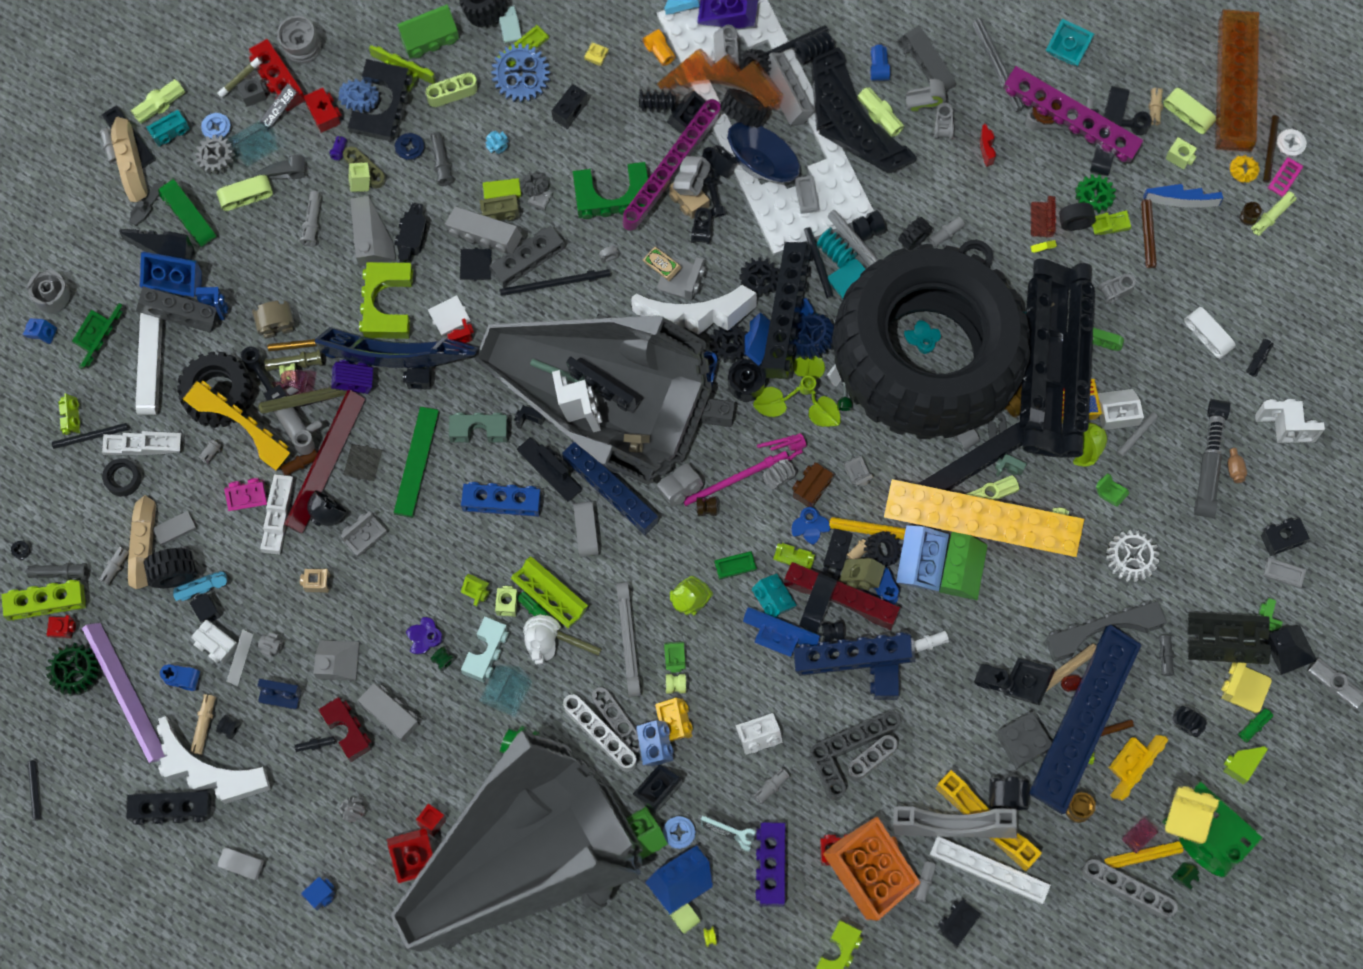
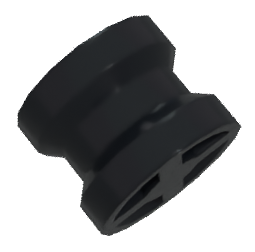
M224 715L217 725L216 732L225 734L231 740L239 730L240 722L237 720L233 721L230 716Z

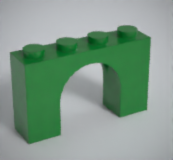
M646 163L627 164L629 188L622 197L614 200L604 199L595 192L591 169L572 171L578 218L608 217L611 214L617 213L623 215L626 208L648 180ZM638 204L639 207H645L644 204Z

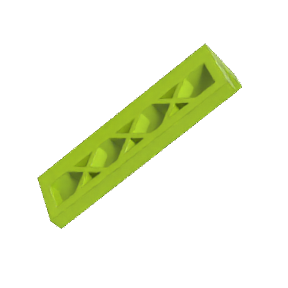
M531 556L526 559L523 567L511 577V580L567 628L581 619L588 607L585 602ZM524 574L529 579V582L523 581L520 576ZM534 588H540L544 594H538L534 591ZM548 600L555 601L558 607L549 604ZM563 613H569L573 618L569 621L563 616Z

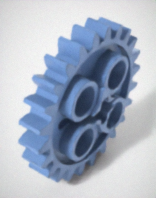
M519 43L518 48H515L514 44H512V50L505 47V54L500 51L499 55L501 58L495 57V61L498 64H492V68L495 70L491 71V75L496 76L492 79L493 83H497L495 89L501 88L500 95L506 93V99L512 96L513 102H515L516 98H519L520 103H522L523 98H526L529 102L530 96L536 99V93L542 95L540 88H547L544 82H549V78L545 76L550 75V71L545 70L549 68V64H543L546 61V57L540 58L542 52L535 53V47L529 50L528 44L525 48H522L521 43ZM509 61H514L516 66L509 68L506 64ZM527 61H532L535 65L528 68L524 64ZM519 70H522V76H519ZM511 78L517 81L513 86L507 84V81ZM529 78L535 81L531 86L525 83Z

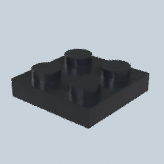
M1018 658L1010 674L1015 683L1014 688L1010 692L1004 693V695L1040 706L1055 670L1053 667Z

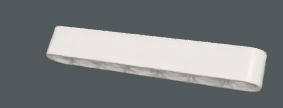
M140 313L137 415H157L163 319Z

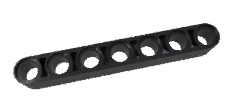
M1019 422L921 481L918 485L950 491L997 462L999 458L1002 459L1005 454H1010L1023 445V428L1020 427Z

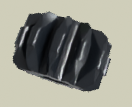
M1185 706L1179 707L1171 720L1175 727L1193 737L1200 736L1207 725L1206 719L1200 713Z

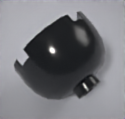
M315 490L307 503L308 514L312 517L311 522L319 527L321 524L333 526L339 523L346 513L344 507L335 500L334 502L330 500L329 496L325 493Z

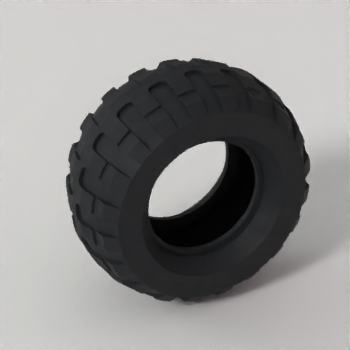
M921 244L912 250H907L906 248L898 249L887 255L883 260L879 259L860 274L858 280L850 285L844 295L836 316L832 336L836 368L842 382H845L846 390L856 405L860 404L871 420L876 423L881 421L890 426V431L900 435H903L904 432L915 434L918 439H931L935 436H943L944 438L958 436L966 432V430L971 431L990 421L995 414L1002 411L1009 404L1019 388L1030 358V348L1028 345L1030 332L1027 317L1023 313L1018 293L1007 285V278L998 269L991 270L985 265V260L978 255L972 254L970 257L959 253L960 248L947 245L944 249L933 248L932 244ZM930 311L942 314L956 322L967 334L973 349V361L960 370L945 374L928 373L916 369L905 362L893 348L888 334V326L900 316L911 312Z

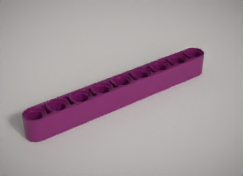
M709 99L704 103L626 208L622 225L626 230L633 231L638 228L680 171L683 159L686 156L692 155L717 121L721 108L717 100ZM683 149L686 152H679L678 150ZM668 163H674L675 166H670ZM662 176V177H665L666 179L661 180V179H659L658 177ZM648 190H653L655 193H649ZM638 204H644L645 207H639ZM632 217L635 220L629 221L627 218Z

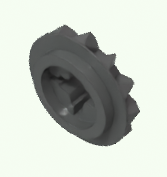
M529 171L528 175H523V179H520V189L528 195L541 194L549 185L548 177L538 171L535 173ZM532 180H535L536 186L531 182Z

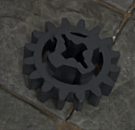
M761 257L758 258V261L751 258V263L745 262V268L741 267L742 274H739V280L742 281L740 285L756 292L758 297H761V293L768 296V291L773 293L774 287H777L779 269L774 268V262L769 264L768 258L765 261H762Z
M735 324L729 330L719 326V331L713 330L714 335L710 336V341H712L710 342V348H713L712 352L717 354L718 360L722 357L724 358V363H726L727 359L734 363L735 358L739 360L741 355L746 357L745 335L748 332H742L743 326L736 328ZM739 338H741L742 340V346L740 345V342H738ZM718 340L722 344L720 348L717 344Z

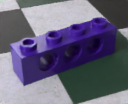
M761 823L760 828H756V840H760V848H756V860L760 861V868H756V881H760V889H756V901H760V907H784L785 823ZM773 840L776 843V847L768 849L765 846V842ZM772 860L775 862L776 867L771 870L767 869L765 862ZM772 880L775 882L776 887L773 890H768L764 883Z

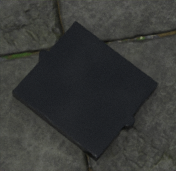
M477 247L474 249H461L460 280H474L475 282L477 280H491V249H478Z

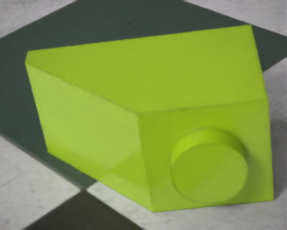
M1264 746L1237 751L1233 756L1229 755L1224 762L1226 768L1223 772L1244 785L1252 776L1268 748Z

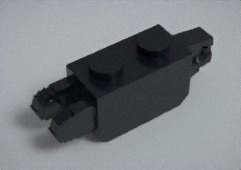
M412 202L409 211L405 212L404 217L400 219V233L395 237V245L399 252L398 258L400 263H411L412 256H417L422 251L428 227L423 216V204Z

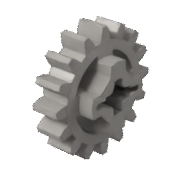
M213 134L212 139L207 136V141L201 140L202 146L196 147L199 151L195 153V156L198 158L196 163L208 174L212 171L217 175L218 170L223 173V168L229 169L228 163L234 162L231 158L235 156V153L232 151L234 146L222 135L217 137Z

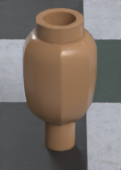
M1232 448L1229 450L1231 457L1227 462L1229 476L1234 480V483H1242L1246 480L1245 477L1247 476L1246 464L1244 459L1238 455L1237 448Z

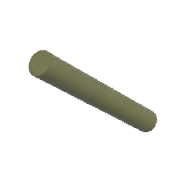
M557 630V639L597 656L600 655L601 648Z

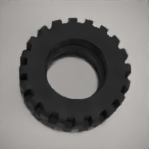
M208 352L206 356L200 354L197 360H190V365L188 367L184 366L182 369L183 376H179L178 383L180 385L177 386L179 400L187 414L195 422L199 421L204 426H207L209 423L211 427L217 428L218 424L224 427L228 426L230 421L235 423V420L220 413L198 412L183 400V397L196 381L201 383L214 377H226L232 381V388L225 397L228 399L225 403L230 407L233 405L237 406L243 411L241 415L244 416L246 414L245 408H250L252 404L250 399L254 395L252 390L253 383L244 365L232 355L227 357L224 352H219L218 355L215 352Z

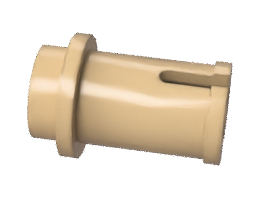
M862 539L857 542L858 544L846 554L848 559H860L867 552L864 551V548L867 547L864 545L866 540Z

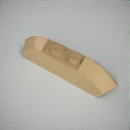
M116 117L111 128V139L121 181L130 202H138L147 196L148 190L133 129L129 120Z
M146 495L136 501L132 515L128 557V585L135 589L148 586L143 561L152 554L156 504L155 501Z

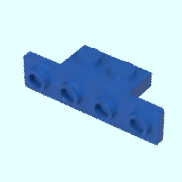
M749 607L745 612L743 622L760 629L754 643L789 657L792 656L797 644L818 645L820 636Z

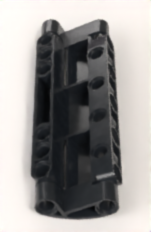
M1042 258L1036 259L1033 262V277L1028 284L1026 308L1030 332L1028 343L1030 358L1022 379L1019 422L1020 427L1023 428L1022 450L1025 452L1060 458L1080 457L1083 455L1084 432L1088 430L1095 299V288L1091 283L1092 266L1090 264L1079 263L1072 268H1068ZM1069 289H1070L1068 332H1066V330H1067V311H1068V292H1069ZM1065 389V393H1064V411H1063V430H1062V434H1061L1063 390Z

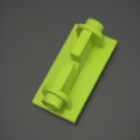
M65 393L64 397H61L58 402L60 415H66V417L60 418V431H62L63 435H69L70 431L79 434L78 398Z
M783 542L782 544H777L773 560L788 565L794 562L811 570L815 554H812V551L809 552L800 548L797 551L794 550L795 547Z

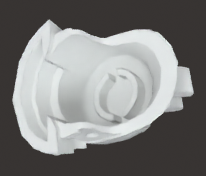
M539 614L531 617L523 627L525 646L532 657V661L535 660V664H543L544 661L553 658L555 654V638L557 630L561 626L551 616Z

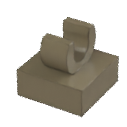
M624 434V442H631L629 446L630 452H642V443H649L650 435Z

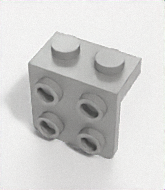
M670 257L681 266V269L670 281L661 276L657 289L660 292L692 301L694 293L697 294L699 290L700 277L703 278L706 267L703 266V259L696 257L694 264Z

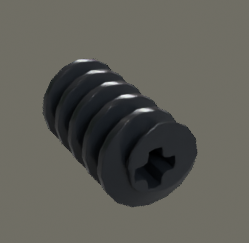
M827 31L813 34L796 41L794 44L795 57L801 64L834 49V40Z
M642 89L639 90V107H641L643 112L646 111L647 107L650 112L653 111L654 107L657 112H660L661 107H663L664 113H667L668 108H670L672 113L674 112L676 91L672 95L671 90H669L667 95H665L664 89L661 90L660 94L657 93L656 89H654L653 94L650 93L649 89L646 90L645 94H643Z

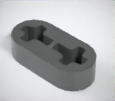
M999 412L988 421L989 440L995 437L996 433L1006 430V419ZM994 418H998V421H1001L998 428H996L995 422H992Z

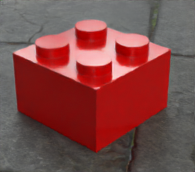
M426 828L387 839L398 884L416 879L433 855Z

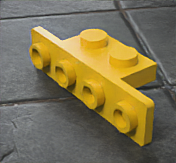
M1156 735L1146 748L1136 738L1131 737L1108 767L1121 780L1110 795L1113 799L1122 801L1129 796L1130 790L1141 780L1143 773L1153 764L1158 753L1164 750L1165 744L1169 740L1166 736Z

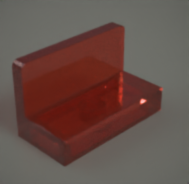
M1048 196L1046 202H1031V236L1053 237L1055 233V196Z

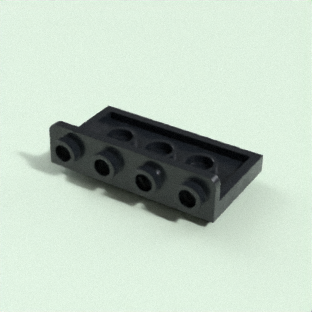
M570 356L566 364L569 375L577 381L585 380L588 387L592 386L593 391L597 390L602 393L601 396L606 400H613L625 412L627 410L631 413L634 412L642 399L638 393L583 358L576 360Z

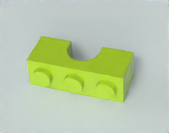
M840 920L830 941L840 948L841 955L834 961L821 957L816 969H844L845 966L849 968L854 958L850 954L853 948H859L863 939L859 937L862 931Z

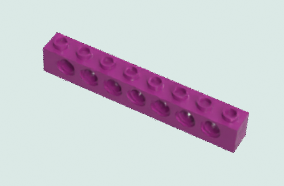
M1015 66L1004 84L1003 89L1009 96H1016L1026 106L1030 107L1032 105L1037 108V112L1053 117L1052 120L1057 124L1068 126V129L1074 134H1082L1085 136V140L1092 144H1099L1100 148L1107 153L1112 152L1116 154V157L1122 162L1128 161L1130 163L1144 141ZM1025 84L1029 87V90L1023 92L1019 86ZM1043 94L1045 100L1038 101L1035 95ZM1058 103L1061 109L1054 110L1051 104ZM1074 112L1077 118L1074 120L1069 119L1067 113ZM1085 121H1089L1092 123L1093 127L1091 129H1086L1083 126V123ZM1106 131L1109 137L1102 138L1099 132ZM1122 140L1125 146L1119 148L1116 146L1115 141Z

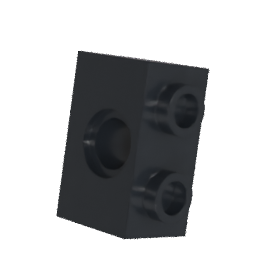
M572 84L551 110L552 120L568 129L588 104L587 92Z
M696 91L686 94L667 120V123L678 133L684 132L706 100Z
M1289 518L1278 526L1275 524L1269 525L1264 528L1265 531L1261 535L1270 556L1304 545L1310 539L1301 518L1295 520ZM1280 533H1286L1288 539L1283 538Z

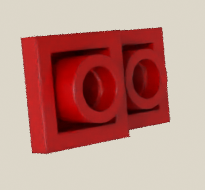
M984 124L980 133V149L984 163L988 167L993 165L996 153L992 147L994 133Z

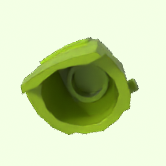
M1089 423L1088 430L1084 432L1083 455L1075 457L1073 460L1074 465L1083 467L1094 465L1104 451L1107 435L1104 429L1093 423Z
M696 576L688 577L679 583L674 590L669 592L670 601L675 610L685 615L692 614L693 616L713 596L709 586Z

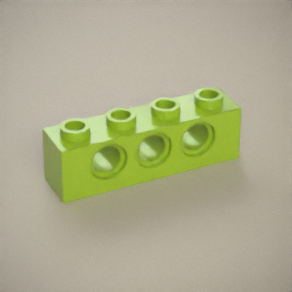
M68 580L64 584L49 583L46 587L40 588L31 586L27 590L22 591L14 589L1 594L3 617L8 621L86 608L84 586L77 580ZM62 593H67L64 599H59ZM48 596L45 602L40 603L42 597ZM25 599H28L27 604L25 606H21V602Z

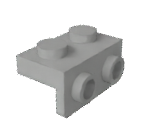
M369 511L367 514L363 513L360 515L355 524L347 526L342 531L341 538L350 550L359 557L381 539L387 531Z

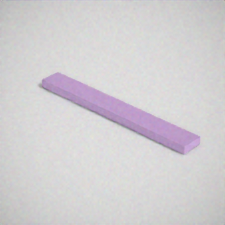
M101 623L85 625L82 628L148 762L160 761V758L166 757L161 743Z

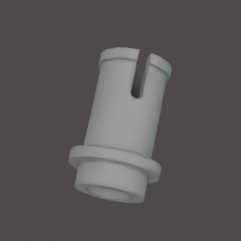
M213 439L207 442L208 445L198 456L206 464H208L217 451L220 452L221 445Z

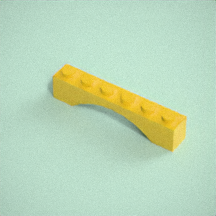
M196 381L183 397V400L198 412L220 413L241 424L252 437L257 447L259 458L276 471L290 454L287 451L288 446L281 440L278 443L272 439L273 434L265 428L261 431L256 427L258 423L250 416L247 419L241 415L243 411L237 406L233 405L230 407L225 402L228 399L220 393H217V395L213 394L210 391L212 387L207 383Z
M952 770L935 788L963 815L991 811ZM1018 833L1017 838H989L1025 872L1042 854L1031 842Z

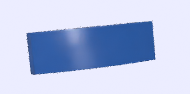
M761 312L750 321V331L745 335V355L758 366L764 358L770 320Z

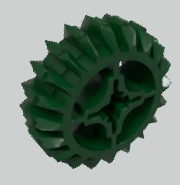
M73 643L72 648L69 644H66L65 650L58 647L59 653H52L55 658L48 659L51 666L46 667V670L49 671L46 677L51 679L49 684L54 686L56 691H61L63 695L67 692L70 696H73L74 692L81 695V689L88 692L86 686L90 685L93 687L95 684L92 682V679L98 680L99 677L95 673L100 672V669L97 667L100 664L98 660H95L96 656L92 653V649H86L84 644L78 647L77 643ZM72 656V658L69 661L64 662L65 659ZM83 657L87 660V671L81 667ZM76 667L78 670H72V671H70L68 668H70V669L73 668V669H74V668ZM59 668L65 671L63 682L59 678ZM78 677H83L81 680L74 683L75 679H77Z

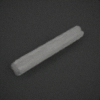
M832 210L828 214V219L869 266L879 260L836 210Z

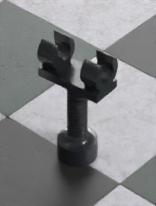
M709 170L703 185L708 186L713 204V209L710 210L712 218L722 217L726 215V210L724 206L720 205L716 191V185L721 184V180H719L720 175L713 170L715 177L711 178L712 171Z

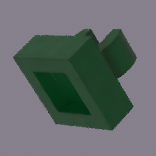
M1183 862L1171 878L1176 883L1192 889L1193 887L1190 885V882L1192 880L1199 881L1197 876L1199 870L1195 866Z

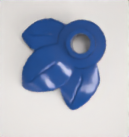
M807 507L801 511L800 517L794 520L791 531L793 537L803 535L808 543L814 545L819 540L820 532H829L830 526L828 520L820 516L815 508ZM811 514L813 519L808 520L806 516Z

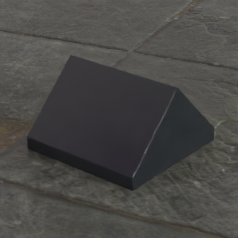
M658 765L633 795L653 813L657 814L680 788L682 779L661 765Z

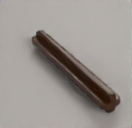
M1144 199L1141 202L1145 261L1146 267L1153 269L1156 267L1157 261L1152 201Z

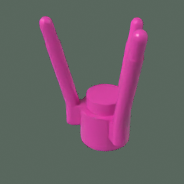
M799 433L757 445V448L778 444L771 447V451L788 446L790 451H795L787 458L788 461H791L794 457L803 453L802 449L806 447V442L802 434Z

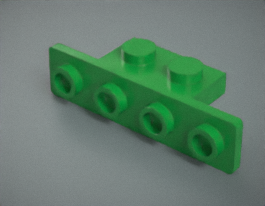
M121 303L115 306L108 319L90 310L71 341L87 351L78 368L88 367L94 358L91 356L94 350L98 351L103 344V341H101L104 334L107 336L113 328L110 324L113 319L117 320L122 313V310H120L122 307Z

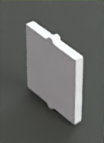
M457 296L428 309L433 319V325L437 326L441 336L463 326L461 319L465 318L466 323L471 322L465 311L466 307L462 306Z

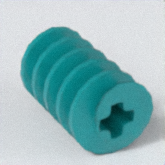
M830 227L819 237L817 247L822 248V252L827 253V257L832 258L833 263H837L838 268H841L855 259L857 252L851 255L853 248L850 247L846 250L848 243L845 242L841 245L840 243L843 238L840 237L836 240L835 238L838 234L835 232L831 235L830 233L833 229Z

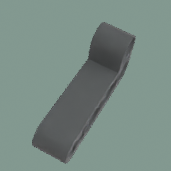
M916 26L898 39L899 47L904 49L903 52L905 54L908 52L912 54L928 81L929 79L941 80L945 84V92L956 85L954 77L920 26Z

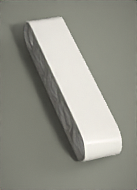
M568 695L563 702L565 712L621 770L625 772L634 770L636 767V756L578 696ZM572 701L578 703L575 709H569L567 706ZM588 715L592 719L589 723H583L581 718ZM598 729H602L605 731V735L597 737L595 732ZM616 743L619 745V748L616 751H610L608 746ZM625 757H630L633 762L626 766L622 763V760Z

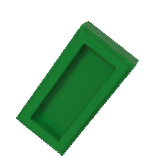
M752 551L714 560L719 580L757 570Z

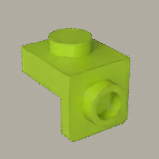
M468 573L465 577L461 593L475 599L473 605L478 606L481 602H485L488 597L489 591H487L489 583Z

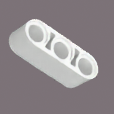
M1199 307L1184 318L1185 324L1218 359H1221L1235 348L1236 345L1233 339L1204 308Z

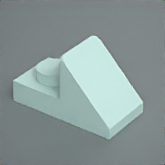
M514 6L507 7L508 10L505 12V16L499 18L504 43L517 41L521 38Z

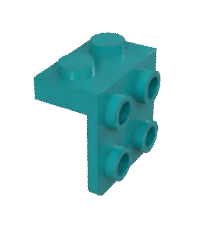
M853 259L829 275L828 281L843 299L847 289L853 282L858 280L865 268L858 259Z

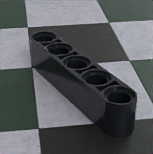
M1111 86L1103 117L1121 127L1130 90ZM1106 131L1099 132L1102 138L1109 137ZM1096 144L1090 172L1108 176L1114 153H1107L1100 148L1099 144Z

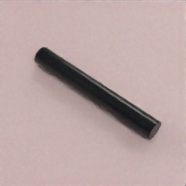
M31 760L28 761L32 817L33 821L41 820L36 761Z

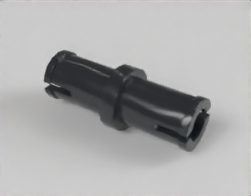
M1268 339L1262 340L1259 349L1252 356L1253 360L1246 373L1257 377L1262 365L1267 362V356L1274 343H1271Z

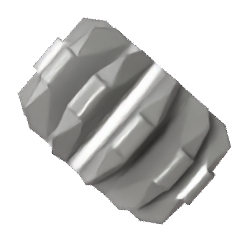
M783 459L768 468L763 473V479L770 489H777L795 476L796 471L788 459Z

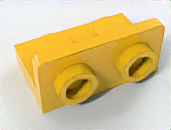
M673 698L655 704L658 720L667 722L669 727L670 742L681 738H692L693 727L688 718L689 709L685 700Z

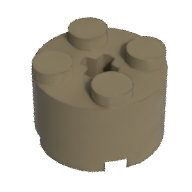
M271 301L259 305L257 311L255 309L252 310L257 332L263 335L265 339L275 336V333L281 331L283 334L293 331L295 324L288 301H284V304H279V301Z

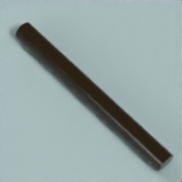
M1273 115L1271 120L1263 182L1270 183L1279 123L1278 115Z

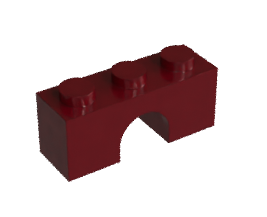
M337 697L318 709L330 729L339 725L348 727L347 736L338 743L350 762L371 750L369 747L371 741L366 733L361 734L358 728L361 725L356 716L351 718L348 713L351 711V708L346 700L342 702Z

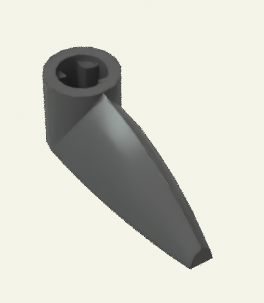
M291 155L288 160L279 161L264 167L253 174V177L266 175L269 180L303 178L305 158L301 155Z

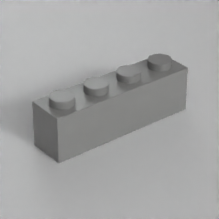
M770 53L768 61H771V64H769L771 71H768L770 75L766 76V81L789 124L803 125L815 110L785 54Z
M454 207L445 223L451 236L464 238L470 243H480L485 248H495L501 253L513 254L522 237L517 226L459 207Z

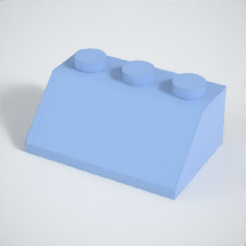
M906 525L896 583L939 591L949 534L922 526Z

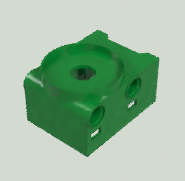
M1200 781L1193 789L1194 792L1201 795L1203 793L1214 796V799L1219 800L1215 810L1219 817L1217 819L1214 816L1212 817L1207 838L1203 844L1179 837V840L1185 851L1201 867L1215 876L1224 878L1248 855L1263 837ZM1168 816L1162 822L1164 825H1166ZM1244 837L1251 845L1247 847L1240 840Z

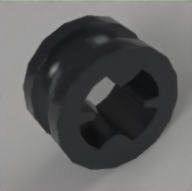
M16 541L11 546V553L17 559L22 560L29 556L30 547L24 541ZM20 546H22L25 549L22 550V554L16 552L19 550Z

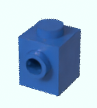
M320 877L301 893L317 911L322 906H328L333 901V896L335 895L332 891L334 886L327 878L323 881Z

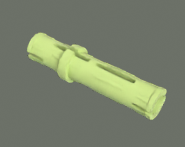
M1287 192L1267 213H1263L1261 219L1252 226V230L1256 228L1253 232L1260 236L1269 226H1272L1275 220L1297 200L1294 197L1295 195L1292 192Z

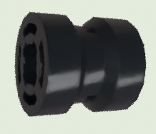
M835 621L834 624L822 623L824 642H830L833 639L837 641L844 640L842 621Z

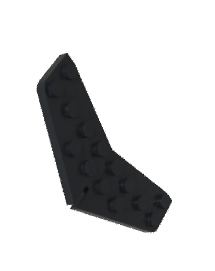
M837 47L815 57L811 64L816 131L820 130L818 134L886 173H893L916 162L917 157L906 145L902 146L878 126L868 117L859 104L845 65L846 59L841 49Z

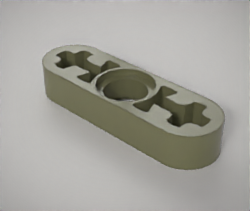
M348 147L344 150L343 157L348 165L350 163H368L370 186L381 188L385 184L383 172L357 148ZM348 154H355V158L358 161L356 162L352 157L349 158ZM372 172L376 178H380L379 182L377 180L374 181L373 176L371 175Z

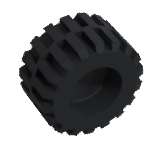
M460 0L459 2L467 20L477 27L493 25L494 22L500 21L499 18L504 17L505 12L508 10L507 0Z
M169 548L160 550L149 555L143 561L147 583L150 587L161 589L173 588L186 584L197 576L193 553L189 549Z

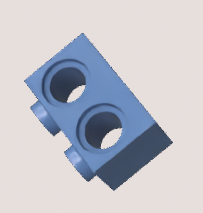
M656 720L636 726L643 765L656 766L673 761V748L670 744V730L667 722Z

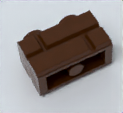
M817 462L812 467L810 465L807 466L803 472L804 478L801 481L797 480L792 488L794 491L793 498L811 508L814 507L834 477L832 472Z

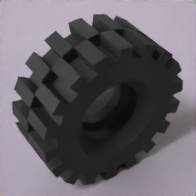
M729 88L720 104L721 110L724 111V114L729 115L731 119H735L746 126H754L755 128L761 126L769 110L768 106L761 102V99L756 98L753 94L750 95L749 92H743L741 89L737 90L736 88Z

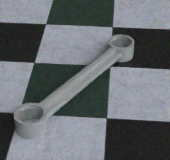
M628 582L616 583L628 695L629 697L640 696L629 588Z

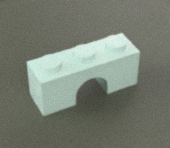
M484 617L477 632V637L488 644V648L480 655L468 652L461 668L463 675L483 683L486 678H490L493 672L491 666L494 660H498L501 653L499 649L501 643H505L509 635L505 624Z

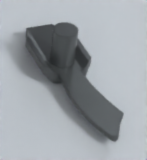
M164 180L153 184L145 202L141 200L137 202L130 212L129 222L137 226L146 218L151 211L150 205L159 195L158 189L164 185Z

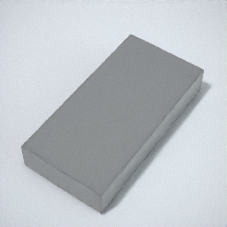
M813 175L794 179L800 214L818 212L819 206Z
M188 511L153 527L161 546L197 529Z
M1268 558L1262 577L1301 589L1306 569Z

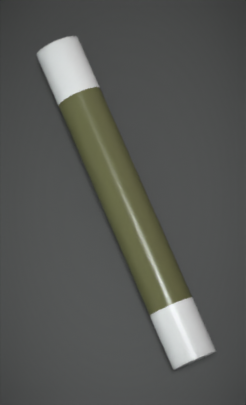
M258 57L255 58L218 92V95L223 98L256 69L262 61Z

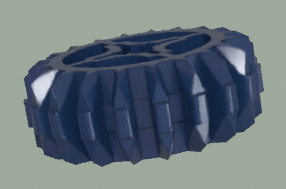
M817 312L814 315L808 313V316L802 314L801 322L797 324L798 338L794 341L795 356L797 358L801 357L803 360L809 357L812 360L814 356L819 358L822 353L826 355V350H831L834 325L824 314L819 315Z

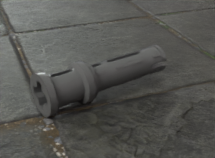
M433 132L430 134L436 161L434 170L438 175L437 184L439 186H447L453 183V178L449 172L451 166L446 161L442 134L436 132V139Z
M66 563L63 566H27L28 568L26 569L27 578L60 577L66 580L71 578L87 580L88 578L87 563H82L81 565Z

